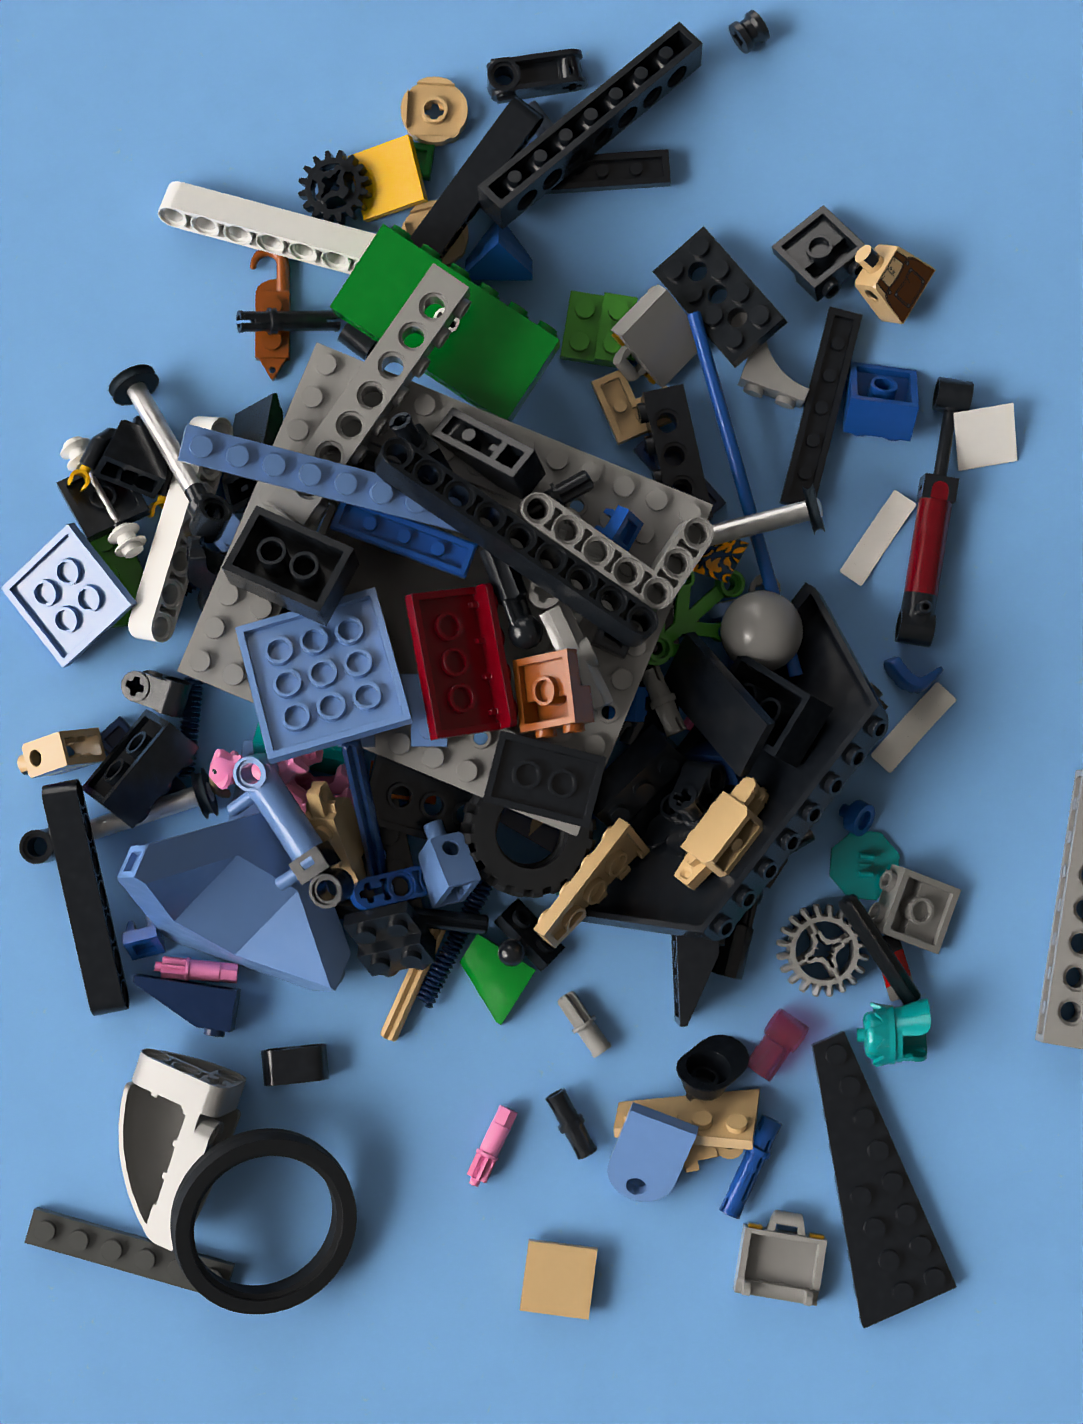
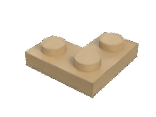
M619 370L591 381L592 388L617 445L648 433L646 423L640 424L637 413V404L641 403V397L635 398L629 382ZM668 418L659 419L657 427L660 428L672 423V421Z

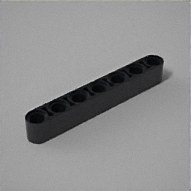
M79 779L44 785L42 787L43 805L90 1011L93 1016L127 1010L130 1003L82 785Z

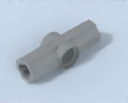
M562 604L539 615L555 651L567 648L577 649L580 684L590 685L593 712L612 703V695L598 669L600 665L587 637H583L570 607Z

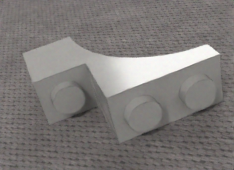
M741 312L736 314L731 321V325L733 327L742 326L747 320V313ZM767 341L747 358L738 382V386L744 387L743 391L758 398H762L763 395L776 399L775 403L787 409H794L795 406L801 408L809 391V388L793 381L780 369L770 353Z

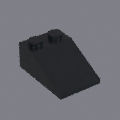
M671 935L675 1022L680 1027L688 1026L719 956V946H725V938L719 941Z

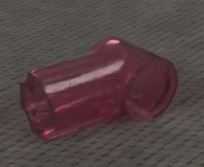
M779 1008L763 1031L765 1035L750 1055L748 1067L770 1082L789 1053H793L802 1043L809 1027L782 1008Z

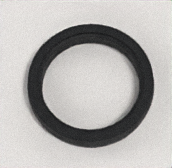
M263 1128L241 1132L217 1143L207 1150L191 1166L181 1181L171 1209L170 1231L173 1251L177 1263L188 1281L210 1302L229 1311L243 1314L276 1313L297 1306L310 1299L335 1277L343 1266L353 1244L356 1232L357 1210L353 1191L346 1173L338 1161L320 1144L302 1134L284 1129ZM282 1156L305 1163L318 1172L325 1180L332 1202V1218L328 1234L322 1247L312 1260L295 1274L278 1282L265 1285L233 1283L211 1271L197 1253L194 1240V1226L200 1203L214 1182L234 1166L258 1157Z

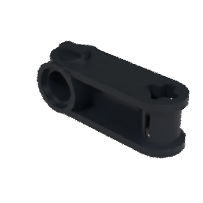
M564 49L491 59L490 63L486 66L488 93L493 101L501 104L510 102L515 96H518L520 99H528L581 90L587 86V80L582 76L580 60L583 58L582 51L579 49ZM506 75L512 79V82L508 85H500L495 79L498 76Z

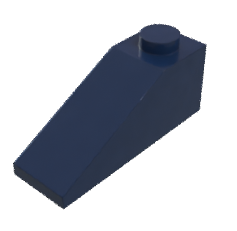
M146 974L133 976L134 984L193 1026L204 1028L205 1035L224 1037L225 1032L235 1030L241 989L161 978Z

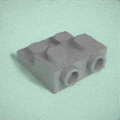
M892 864L890 870H886L880 878L879 885L882 893L879 902H875L870 907L869 916L881 934L939 954L961 889Z

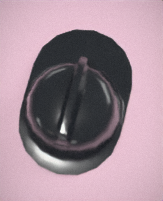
M715 1035L702 1040L677 1061L676 1071L686 1091V1098L689 1101L695 1098L703 1101H712L719 1098L726 1088L747 1069L750 1058L747 1048L739 1040L731 1036Z

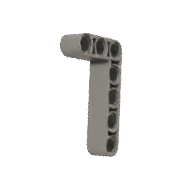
M531 493L524 497L517 506L518 517L650 606L654 611L666 608L673 601L714 538L712 524L703 517H694L681 522L649 567L545 493ZM530 501H537L543 506L544 514L540 520H535L529 516L527 505ZM560 522H567L572 526L573 537L570 541H565L558 536L557 527ZM690 525L696 526L701 532V540L698 544H694L688 539L687 530ZM590 543H596L602 548L603 557L599 562H594L588 557L587 548ZM670 555L677 556L681 561V570L678 574L672 573L667 567V560ZM620 564H626L632 570V578L629 583L622 582L617 576V569ZM651 584L658 586L662 593L661 600L657 604L651 603L647 597V589Z

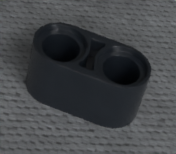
M326 1044L291 1046L261 1051L264 1086L329 1079Z

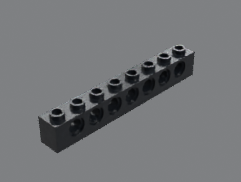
M678 22L478 186L480 208L499 227L504 229L701 66L703 43L682 23Z

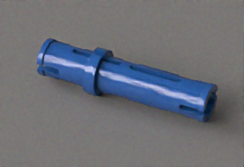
M761 1115L755 1131L753 1150H746L726 1197L719 1208L720 1211L733 1218L740 1219L744 1205L750 1196L765 1160H769L772 1155L770 1149L782 1123L766 1115Z

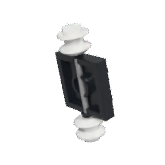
M76 436L64 443L60 456L66 460L70 459L67 464L69 471L73 472L81 467L82 463L79 461L90 442L89 438ZM93 469L89 472L90 483L82 492L80 491L85 484L82 476H74L70 485H68L69 477L56 482L82 533L90 543L110 534L108 542L110 544H118V547L115 549L116 556L133 558L143 551V546L146 544L147 539L143 535H136L140 527L137 523L133 522L150 515V509L140 493L93 476Z

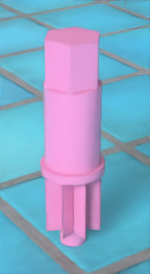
M164 956L162 962H155L154 971L160 972L161 978L237 984L239 964L194 960L191 957Z
M499 1106L480 1148L476 1150V1155L467 1172V1175L471 1176L469 1183L473 1186L478 1187L480 1182L487 1183L495 1163L498 1162V1155L518 1114L508 1107Z

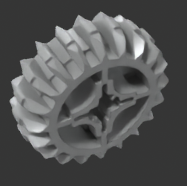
M819 904L812 905L813 915L811 916L806 908L799 909L803 920L799 921L791 915L788 920L795 927L790 930L782 926L780 929L783 934L789 935L788 940L778 939L776 941V945L786 947V952L777 953L776 958L778 960L788 959V963L780 967L781 972L787 973L791 970L794 972L789 977L788 982L794 984L799 979H802L799 985V990L805 992L810 984H812V995L816 997L821 992V986H824V992L828 997L833 996L832 985H836L839 992H846L843 980L846 979L850 984L855 985L857 980L851 975L853 970L860 974L865 972L863 967L857 965L858 959L863 961L869 960V955L859 953V948L866 947L862 941L857 940L858 935L852 930L848 920L843 921L845 915L841 909L833 916L834 908L831 904L826 905L824 914H821ZM822 921L831 922L837 925L844 934L827 939L818 930L815 923ZM806 929L810 941L809 947L800 956L796 957L797 940L803 930ZM818 940L825 945L832 944L830 951H826L829 953L828 957H826L827 960L820 955L813 956L815 949H819L816 947L819 943ZM849 943L848 960L839 971L836 954ZM820 962L830 977H810L801 967L806 964Z

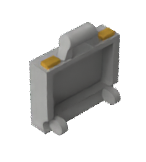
M659 284L651 287L647 294H644L611 329L613 332L611 336L621 345L613 358V364L627 381H635L641 375H644L653 385L656 383L663 388L697 353L686 313L668 290ZM630 354L638 363L635 367L627 359Z
M774 1210L766 1227H763L762 1224L743 1223L733 1285L734 1292L746 1296L754 1295L802 1303L806 1306H817L827 1239L822 1234L810 1232L805 1234L803 1215L798 1213ZM776 1224L797 1227V1231L776 1229Z

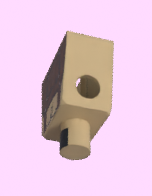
M879 244L874 249L870 245H864L855 255V261L863 267L855 280L857 290L881 321L904 324L936 270L901 247Z

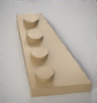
M618 818L614 825L606 829L601 842L595 850L583 859L581 867L571 881L566 882L562 886L558 898L550 908L543 911L534 930L554 948L586 917L585 908L589 904H599L608 895L606 891L607 886L616 877L622 880L631 871L628 864L636 856L643 859L650 852L649 848L630 824Z
M760 1088L724 1092L719 1098L712 1101H703L696 1098L689 1101L686 1096L619 1102L614 1123V1137L618 1138L630 1107L634 1102L699 1126L693 1145L753 1150Z

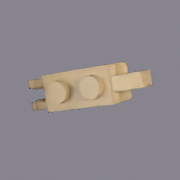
M746 776V778H743L730 794L723 791L716 801L710 805L707 813L697 826L691 830L687 839L680 846L687 854L674 876L688 888L695 890L712 872L719 877L729 875L763 831L762 820L757 816L765 807L764 804L769 800V795L764 787L758 785L754 777Z
M313 781L311 788L306 793L307 811L305 815L323 842L328 840L341 859V862L332 868L346 870L352 876L355 884L366 878V871L362 860L364 854L363 844L351 799L348 797H334L326 781Z

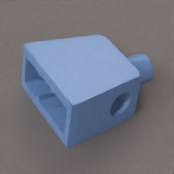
M443 820L429 822L423 826L428 841L419 852L418 857L432 909L465 901L480 882L481 877L473 857L470 855L469 847L465 844L463 833L454 832L447 834Z

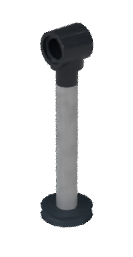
M140 364L123 370L109 384L108 391L110 395L113 396L116 404L121 406L133 404L189 501L187 510L192 517L189 522L191 534L193 536H205V543L218 541L232 517L233 510L231 505L221 496L207 493L191 464L177 461L181 446L151 396L159 384V378L155 374L153 367L147 364Z
M813 483L809 489L802 486L804 501L713 524L714 538L710 546L806 521L811 522L814 535L818 529H823L825 532L822 519L823 509L820 500L817 498Z
M201 768V773L199 774L191 771L193 787L159 797L150 807L151 810L147 818L143 822L136 824V826L198 806L206 819L209 818L210 813L218 816L216 796L210 788L209 777L205 769ZM112 813L90 820L94 840L131 828ZM49 828L31 830L21 838L19 850L21 856L27 862L40 864L56 859ZM39 837L43 838L47 843V850L42 856L37 854L34 849V843Z

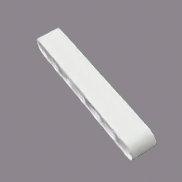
M179 181L169 184L158 210L159 218L169 226L346 274L352 273L376 235L371 232Z
M197 416L189 423L190 425L233 435V427L226 418ZM191 464L207 493L215 495L222 472ZM174 475L135 597L137 604L132 608L128 622L129 632L134 638L162 643L172 637L188 587L186 548L188 536H193L189 529V522L192 518L187 510L189 501Z

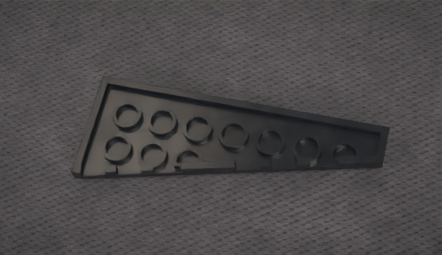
M840 1031L811 1044L822 1099L823 1115L826 1122L828 1144L834 1168V1178L846 1237L859 1320L862 1327L867 1328L950 1291L957 1286L844 1031Z

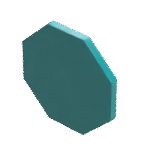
M867 831L862 836L849 833L831 848L829 876L845 895L855 894L858 899L877 900L882 893L879 885L880 878L886 870H890L892 864L899 866L900 854L881 832Z

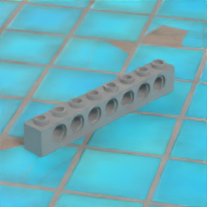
M433 263L301 453L322 459L326 452L335 450L341 453L340 464L358 467L369 451L366 445L373 435L379 437L387 427L390 419L386 416L395 405L399 408L410 393V389L407 386L414 376L420 378L431 362L428 359L430 353L435 346L440 349L449 338L451 330L448 328L456 317L459 320L462 319L472 303L469 300V287ZM432 304H439L445 310L440 317L430 318L425 314L426 308ZM412 333H418L424 337L423 343L416 348L408 347L404 343L405 338ZM396 362L403 366L402 373L397 377L386 376L384 369L389 363ZM370 392H378L383 396V399L379 405L368 407L363 403L364 397ZM350 421H357L362 424L360 433L354 437H348L343 434V427ZM277 486L267 501L273 508L295 523L309 528L311 524L317 526L328 510L324 505L329 499L318 496H305L302 492Z
M1083 769L1076 770L1035 1034V1040L1042 1043L1083 1049V949L1075 952L1071 947V940L1078 933L1083 936V918H1080L1076 912L1078 902L1083 900V880L1081 877L1083 870ZM1075 967L1079 972L1080 978L1077 984L1069 986L1066 981V974L1068 970ZM1066 1002H1071L1074 1006V1015L1070 1019L1064 1020L1061 1016V1007Z

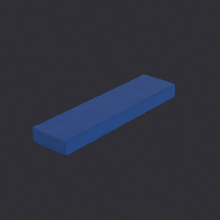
M339 502L330 525V529L465 580L478 548L476 543L422 523Z

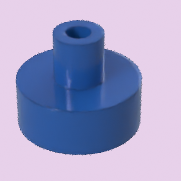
M856 800L851 805L843 804L839 809V816L843 817V828L856 836L864 835L874 821V806L862 800Z

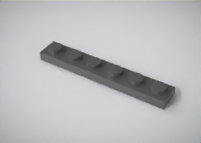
M36 1207L33 1211L24 1243L198 1292L180 1269L174 1251L165 1249L148 1238L40 1207ZM198 1253L201 1260L211 1271L223 1279L231 1280L235 1263Z

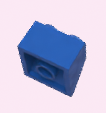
M851 361L843 409V432L851 433L855 436L882 437L890 441H911L919 410L917 370Z

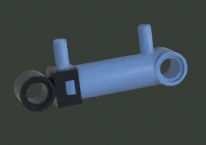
M256 753L239 759L233 769V778L236 785L247 792L228 804L227 810L230 815L237 816L255 803L293 862L288 864L291 869L275 879L277 888L284 891L298 880L301 885L311 881L309 896L316 906L323 909H330L348 900L354 891L352 876L342 868H332L341 862V859L328 840L323 842L280 777L278 764H270L267 753ZM253 764L257 765L260 769L261 776L259 780L252 774ZM328 880L335 884L337 888L336 896L328 892L326 885Z

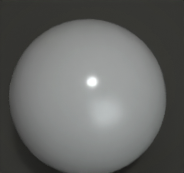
M766 590L748 592L734 600L727 608L721 622V642L725 652L733 662L737 656H748L775 671L785 666L798 652L803 638L802 620L795 606L784 596ZM746 664L752 671L759 672L756 669L749 666L748 664Z

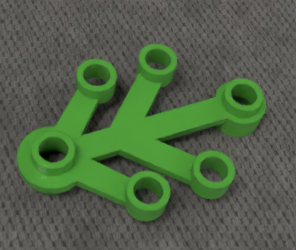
M734 570L729 579L730 586L727 590L724 588V582L715 579V586L689 608L691 586L695 582V575L692 571L686 583L675 597L673 623L666 630L664 623L656 643L658 650L656 654L652 653L648 664L662 665L670 657H674L680 644H674L673 642L682 634L696 632L698 636L711 637L714 641L721 642V637L718 634L721 622L712 624L697 621L722 598L739 596L745 588L743 575Z

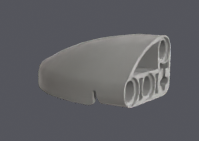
M146 1048L140 1052L132 1081L128 1082L123 1090L119 1115V1154L127 1193L146 1236L153 1243L173 1251L170 1218L178 1187L188 1170L199 1157L217 1143L234 1135L241 1116V1112L237 1107L246 1078L235 1071L208 1061L178 1053ZM212 1186L209 1188V1190L207 1191V1193L205 1194L204 1198L200 1203L196 1219L208 1197V1194Z

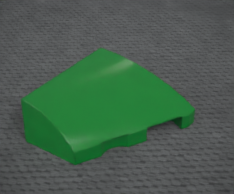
M477 934L462 957L460 964L495 1021L502 1025L536 969L523 961L514 967L504 965L498 957L499 945L483 935Z

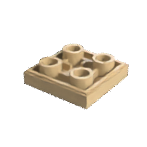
M529 1239L520 1311L589 1320L598 1249L596 1247Z

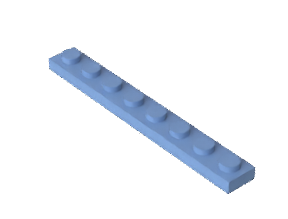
M186 424L177 461L459 532L382 480L375 472ZM448 497L454 505L462 506L457 498Z

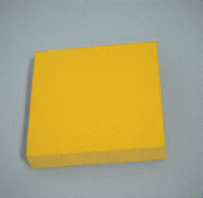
M407 134L352 154L359 160L358 165L363 164L368 170L364 176H368L372 180V184L365 187L372 194V198H363L362 201L367 207L366 211L361 210L364 221L371 222L428 202L413 138Z

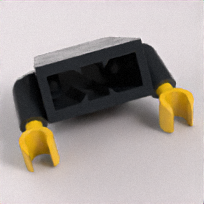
M134 417L133 422L121 420L117 429L107 428L94 436L79 461L82 463L81 467L70 474L68 485H70L74 476H82L85 484L80 492L84 491L90 483L89 472L93 469V476L153 499L158 494L157 501L148 506L150 509L149 518L154 516L157 505L163 509L173 473L141 417Z

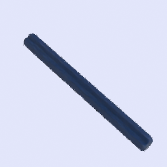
M360 738L343 743L342 753L368 872L370 876L387 873V863Z

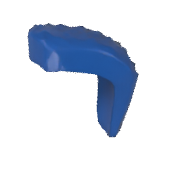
M895 656L885 660L883 664L886 673L894 681L895 685L909 693L917 694L925 691L943 671V668L940 666L924 677H918L907 668L900 657Z

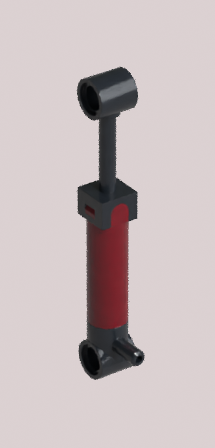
M938 377L936 382L932 410L943 413L934 473H925L919 480L916 499L918 508L902 606L895 628V642L930 647L933 641L936 626L935 609L952 505L956 502L959 478L947 477L955 428L953 413L970 409L974 390L973 382Z

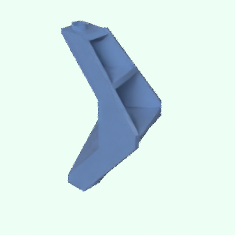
M261 812L153 843L130 847L116 879L163 936L180 945L312 991H336L344 978V969L351 951L335 907L323 909L312 902L309 896L311 881L301 885L298 880L284 891L277 888L275 879L291 869L288 864L293 861Z

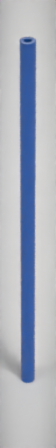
M693 312L688 314L687 317L743 515L755 514L757 510L701 312ZM763 533L750 536L764 589L780 594ZM796 653L786 664L789 677L803 674Z

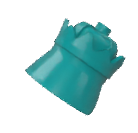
M928 998L898 1007L870 1002L873 1011L867 1012L864 1015L863 1028H857V1042L864 1043L865 1054L873 1060V1065L879 1067L902 1061H925L927 1059L926 1033L931 1028Z

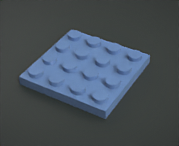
M375 587L342 596L327 626L290 611L235 627L270 764L413 723Z

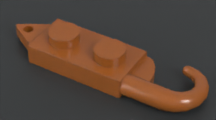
M261 250L256 251L251 258L250 268L252 270L256 269L260 259L271 257L277 264V279L267 280L257 287L255 311H266L267 308H276L277 311H291L290 264L288 258ZM267 331L255 332V358L257 361H261L272 381L276 379L285 362L290 361V331H278L277 335H268ZM274 368L275 372L270 373V370Z

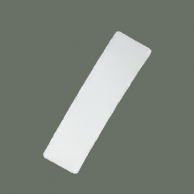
M894 490L840 569V573L862 586L916 507V503L897 490Z
M936 682L873 751L871 757L887 772L891 773L930 728L956 702V698L940 683Z

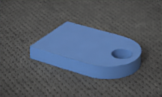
M633 1102L608 1163L607 1173L613 1187L625 1197L635 1201L651 1202L667 1196L676 1184L696 1139L699 1126ZM632 1178L641 1179L645 1183V1185L636 1186L633 1185L629 1180Z

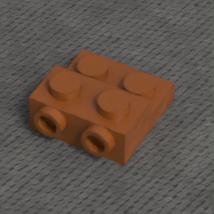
M567 648L512 660L520 733L535 732L536 739L558 736L557 729L563 728V734L584 732L585 724L594 722L590 685L580 684L577 649Z

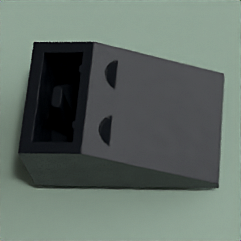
M272 393L235 414L233 436L273 446L283 422V411L280 407L277 393ZM223 473L222 484L226 500L232 507V514L244 513L257 481Z

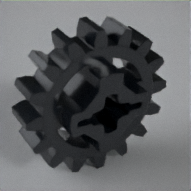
M329 150L325 151V159L322 161L314 156L315 166L313 168L304 166L303 169L308 176L307 178H299L298 181L305 187L304 190L298 192L301 199L307 200L303 204L304 209L307 212L313 211L312 217L324 218V220L334 222V219H336L341 225H345V217L347 216L357 220L355 211L358 208L364 211L367 209L362 202L363 198H372V194L365 189V187L372 184V180L368 176H364L368 171L363 164L358 165L359 160L354 155L347 158L342 150L338 151L336 158H334ZM353 176H354V179H355V191H354V192H353V190H352V183L354 182V181H353ZM316 184L318 185L319 191L317 195H315ZM333 185L339 187L337 191L331 190Z

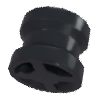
M754 10L746 13L741 22L735 21L729 25V32L733 41L745 54L752 51L757 42L763 43L770 38L765 22Z

